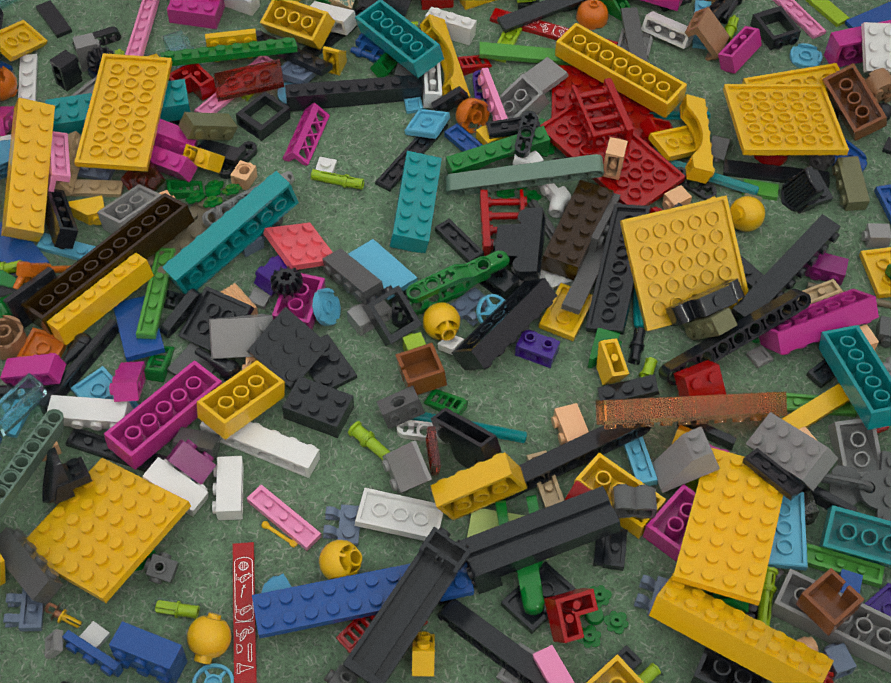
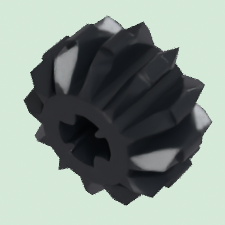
M99 45L97 49L93 47V51H88L86 61L89 69L95 72V74L98 73L103 53L114 54L107 46L102 48Z
M289 265L286 269L280 266L279 271L274 270L270 278L271 289L276 292L277 296L283 294L284 298L287 295L293 298L294 293L299 294L300 288L303 286L301 273L296 268L290 269Z

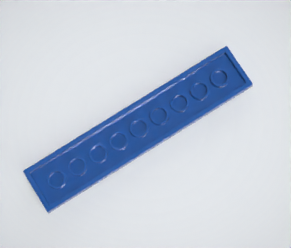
M467 562L440 602L474 595L473 584L466 571V567H468ZM410 564L252 595L259 639L376 615Z

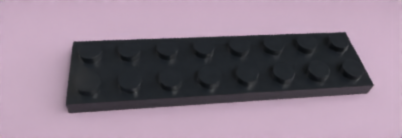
M614 204L585 327L587 332H597V328H602L624 335L635 285L620 220L650 214V206Z

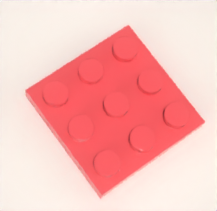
M310 222L265 228L263 232L286 266L288 267L289 265L290 269L296 268L300 270L324 266L322 258L333 253Z

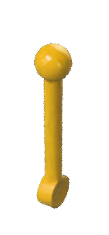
M268 521L262 522L261 526L263 529H268L287 541L291 547L298 545L293 539L291 540L271 527Z

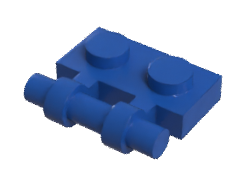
M363 33L356 39V46L358 48L352 47L350 50L351 53L356 54V57L367 58L373 63L380 57L379 54L382 55L385 52Z

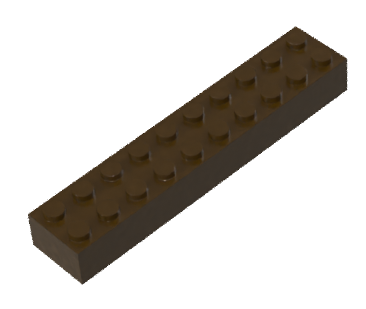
M164 193L22 303L21 306L30 321L52 335L53 333L47 321L134 253L147 260L195 222L188 205Z

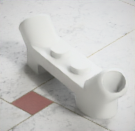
M537 151L531 152L525 158H520L515 154L513 165L542 162L544 159ZM554 183L538 185L542 195L546 196L550 201L548 209L550 216L554 218L562 217L572 197L565 186L558 188Z

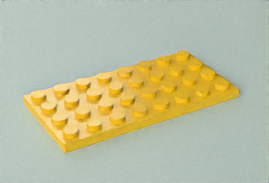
M103 53L74 161L76 167L148 172L171 72L172 58Z
M711 448L720 469L699 479L672 581L759 606L783 494L742 463L744 456Z

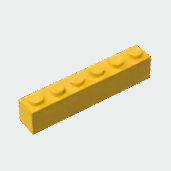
M134 253L47 321L54 337L65 345L69 344L76 335L83 333L150 280L154 274L148 261L139 254Z

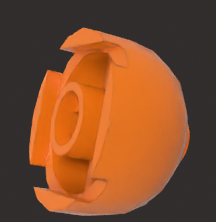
M586 0L578 7L576 20L580 25L590 30L603 28L608 21V9L599 0Z
M2 66L0 68V101H5L10 97L13 98L17 94L18 89L17 78L14 73Z
M477 98L463 100L456 110L457 123L467 132L475 133V128L468 126L470 122L478 123V126L486 125L490 115V111L487 110L488 104Z

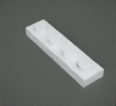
M27 54L20 57L18 98L36 101L37 54Z

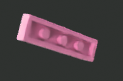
M482 68L477 81L478 85L482 88L483 98L487 101L488 111L491 112L493 121L508 119L489 69Z
M260 485L247 497V502L306 551L321 538V533L263 485Z

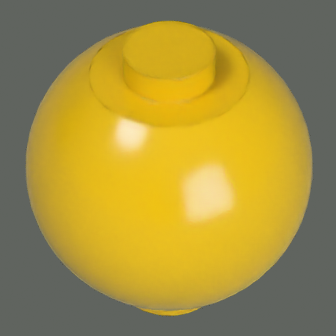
M740 197L730 206L733 225L739 231H754L764 222L765 208L755 197Z
M435 303L423 315L424 330L433 339L452 340L460 328V315L448 303Z
M334 540L328 543L322 549L319 557L320 570L329 580L358 574L362 564L361 552L353 543L347 540Z
M209 612L208 616H200L190 625L187 632V644L189 649L195 653L194 661L211 664L213 658L220 657L228 649L231 643V630L227 622L221 619L222 615Z

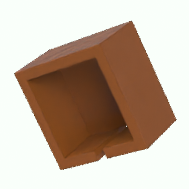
M433 343L395 354L398 370L405 387L413 386L417 395L447 385L445 370Z
M832 568L809 586L800 595L796 603L828 636L851 617L865 600L850 585L840 596L839 593L846 581Z

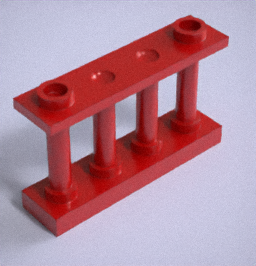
M611 78L604 79V85L601 89L578 93L576 86L572 85L569 100L575 107L585 131L586 141L590 142L592 148H595L597 138L620 134L624 140H632L633 125ZM602 95L607 100L585 106L582 102V99ZM608 108L613 113L589 118L587 112ZM610 121L617 122L618 127L595 131L593 127L595 124Z
M519 189V198L491 199V197H488L487 190H480V216L484 256L489 255L491 250H494V239H491L490 236L497 234L498 228L493 227L489 222H492V220L518 219L519 212L492 213V211H489V208L491 206H519L520 212L527 207V196L524 197L523 189Z

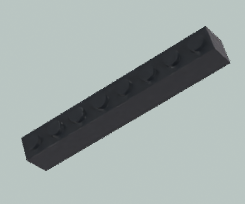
M415 75L285 85L286 104L290 111L305 110L313 103L325 109L403 102L404 99L421 97L422 100L423 93L421 77L417 78Z
M822 214L734 306L732 314L735 321L740 320L781 296L787 289L791 290L798 277L801 279L807 272V268L814 266L817 262L818 256L826 253L829 248L828 245L831 242L834 244L840 236L838 232L841 226Z

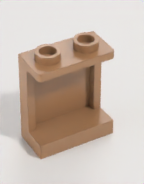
M709 7L696 11L685 31L688 37L697 35L707 48L708 53L705 57L707 61L719 58L718 54L726 46L729 34Z

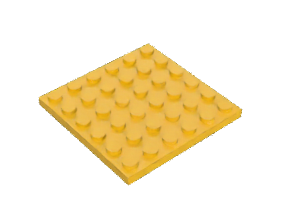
M724 84L723 92L743 155L838 156L848 154L849 148L824 84Z
M727 195L620 220L646 331L672 325L665 308L728 280L738 278L744 295L749 292ZM735 303V304H733V305H731V306H728V307H726V308L733 309L734 306H735L737 303Z
M101 458L89 471L92 482L73 489L75 497L60 502L26 539L37 547L36 552L47 559V565L54 569L61 578L107 603L189 510L191 505L189 501Z

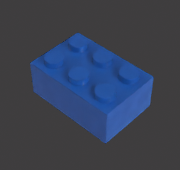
M123 621L109 644L115 660L121 663L122 668L128 669L130 666L137 669L136 672L144 677L149 675L157 677L156 680L160 683H177L188 662L181 644Z

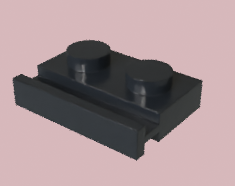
M620 528L619 532L595 540L594 567L597 565L607 569L624 570L627 529Z

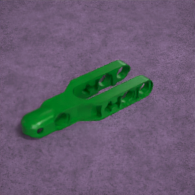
M495 251L465 264L449 266L408 286L406 293L411 307L414 303H421L422 307L419 310H414L416 315L423 314L435 303H447L462 296L474 285L490 278L491 274L507 267L510 259L506 252ZM446 275H449L453 279L449 280V278H446ZM429 282H436L438 286L434 289H429L427 284ZM450 288L451 290H453V293H450V291H447V289ZM412 290H419L421 294L417 297H412L410 292ZM434 295L439 297L436 302H431L428 299Z
M526 496L529 514L538 511L537 496ZM506 500L495 502L499 525L509 522ZM543 561L515 571L518 573L524 611L530 615L540 614L545 608L539 574Z

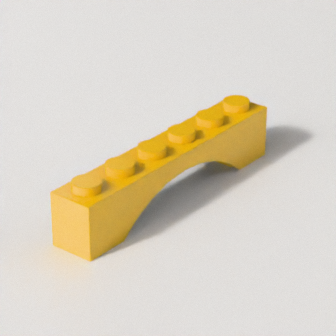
M429 14L420 24V28L440 44L444 60L441 61L444 72L442 95L444 96L460 86L470 97L445 20Z
M686 94L679 106L680 118L690 129L696 145L695 153L685 166L686 179L706 184L715 172L712 162L710 130L708 127L709 119L707 118L708 108L706 107L705 99Z

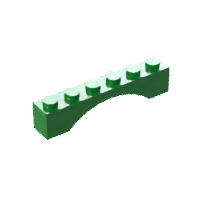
M544 126L536 128L530 153L537 151L541 154L549 151L550 138ZM527 131L521 133L524 137L531 136ZM518 134L447 156L445 166L447 173L475 171L492 162L515 156L514 149ZM522 143L520 150L524 151L525 143Z

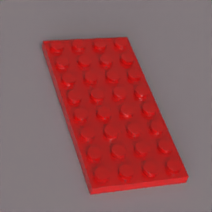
M593 97L582 99L584 106L599 103ZM573 104L540 125L544 126L550 142L567 157L598 154L603 157V165L610 137L624 140L620 134L597 138L595 148H592L590 142L586 141L584 128ZM608 109L587 112L589 118L612 114ZM610 121L595 124L593 127L595 131L618 127L617 122ZM633 132L632 140L627 142L619 180L603 176L592 179L599 186L614 190V193L621 195L619 203L649 206L664 196V193L685 181L686 176Z

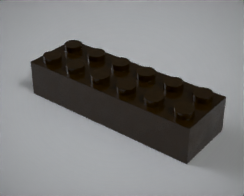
M583 180L579 181L543 254L541 270L571 280L575 279L589 251L591 237L613 196L614 190Z

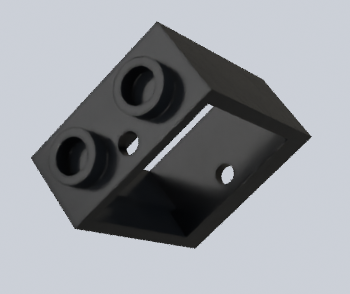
M781 6L753 14L750 23L751 27L760 30L761 39L769 50L780 49L788 44L794 45L798 42L801 30ZM779 21L787 32L774 36L766 25Z
M263 92L236 113L237 125L260 141H263L291 119L290 108L285 103L277 100L275 96ZM265 105H268L278 113L262 125L251 116Z
M390 285L381 290L382 295L378 297L376 294L366 299L367 304L362 306L385 346L394 343L422 325L399 285L395 287ZM394 294L410 322L390 334L374 306Z

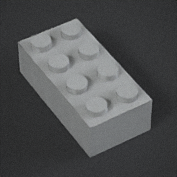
M771 412L746 442L749 448L761 450L812 491H814L838 460V457L827 446Z

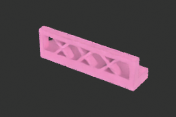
M53 131L48 180L49 192H54L56 181L70 182L68 133Z

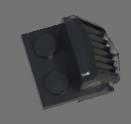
M812 166L804 168L797 175L791 177L781 188V203L791 211H797L798 214L812 210L818 205L831 202L833 199L819 171L813 169Z
M55 447L47 452L42 486L43 503L50 504L54 502L56 505L75 497L73 489L92 482L82 457L72 458L62 464Z

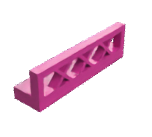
M313 103L304 110L282 158L285 161L290 162L295 158L302 165L307 166L330 116L316 103ZM317 113L323 117L322 121H318ZM311 125H315L317 133L313 134ZM308 137L310 138L311 146L307 145L306 138ZM300 150H304L306 158L299 154Z

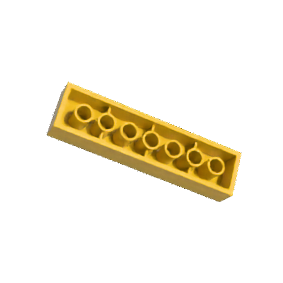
M578 23L570 27L556 41V57L604 83V79L611 78L618 92L664 118L685 97L686 83Z
M19 97L14 106L1 236L39 242L44 234L55 105Z
M673 576L670 577L657 594L649 614L650 617L773 683H823L834 662L824 653L817 652L803 642L788 637L782 631H777L764 622L748 616L742 610L727 605L721 599L708 595L702 589L672 581Z

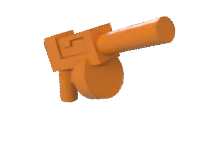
M18 261L16 276L18 277L12 288L15 290L19 289L23 283H27L47 267L52 268L55 273H62L71 265L51 266V264L46 262L30 263Z

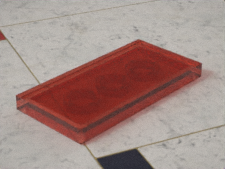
M280 59L214 73L218 102L285 87Z

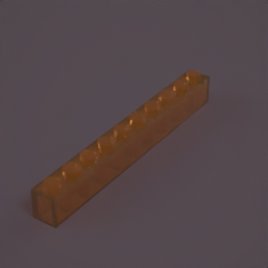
M786 392L596 400L597 425H604V429H617L616 425L623 424V428H635V424L640 423L642 427H654V423L660 422V426H672V422L678 421V425H690V421L695 420L696 424H709V420L713 419L714 423H727V419H732V422H744V418H750V421H762V417H767L770 412L779 418L780 416H787Z

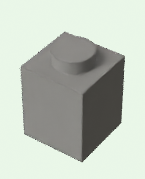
M868 223L861 236L862 241L866 244V248H888L891 242L890 225Z

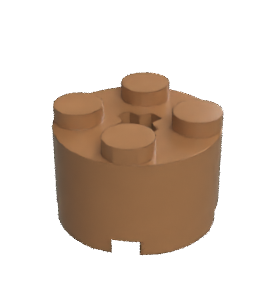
M879 68L870 72V77L865 82L878 103L880 101L890 102V72L885 68Z
M3 315V318H0V360L16 358L26 342L27 335L18 318L11 315Z

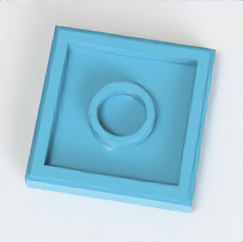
M419 109L404 130L405 134L436 139L450 119V113Z

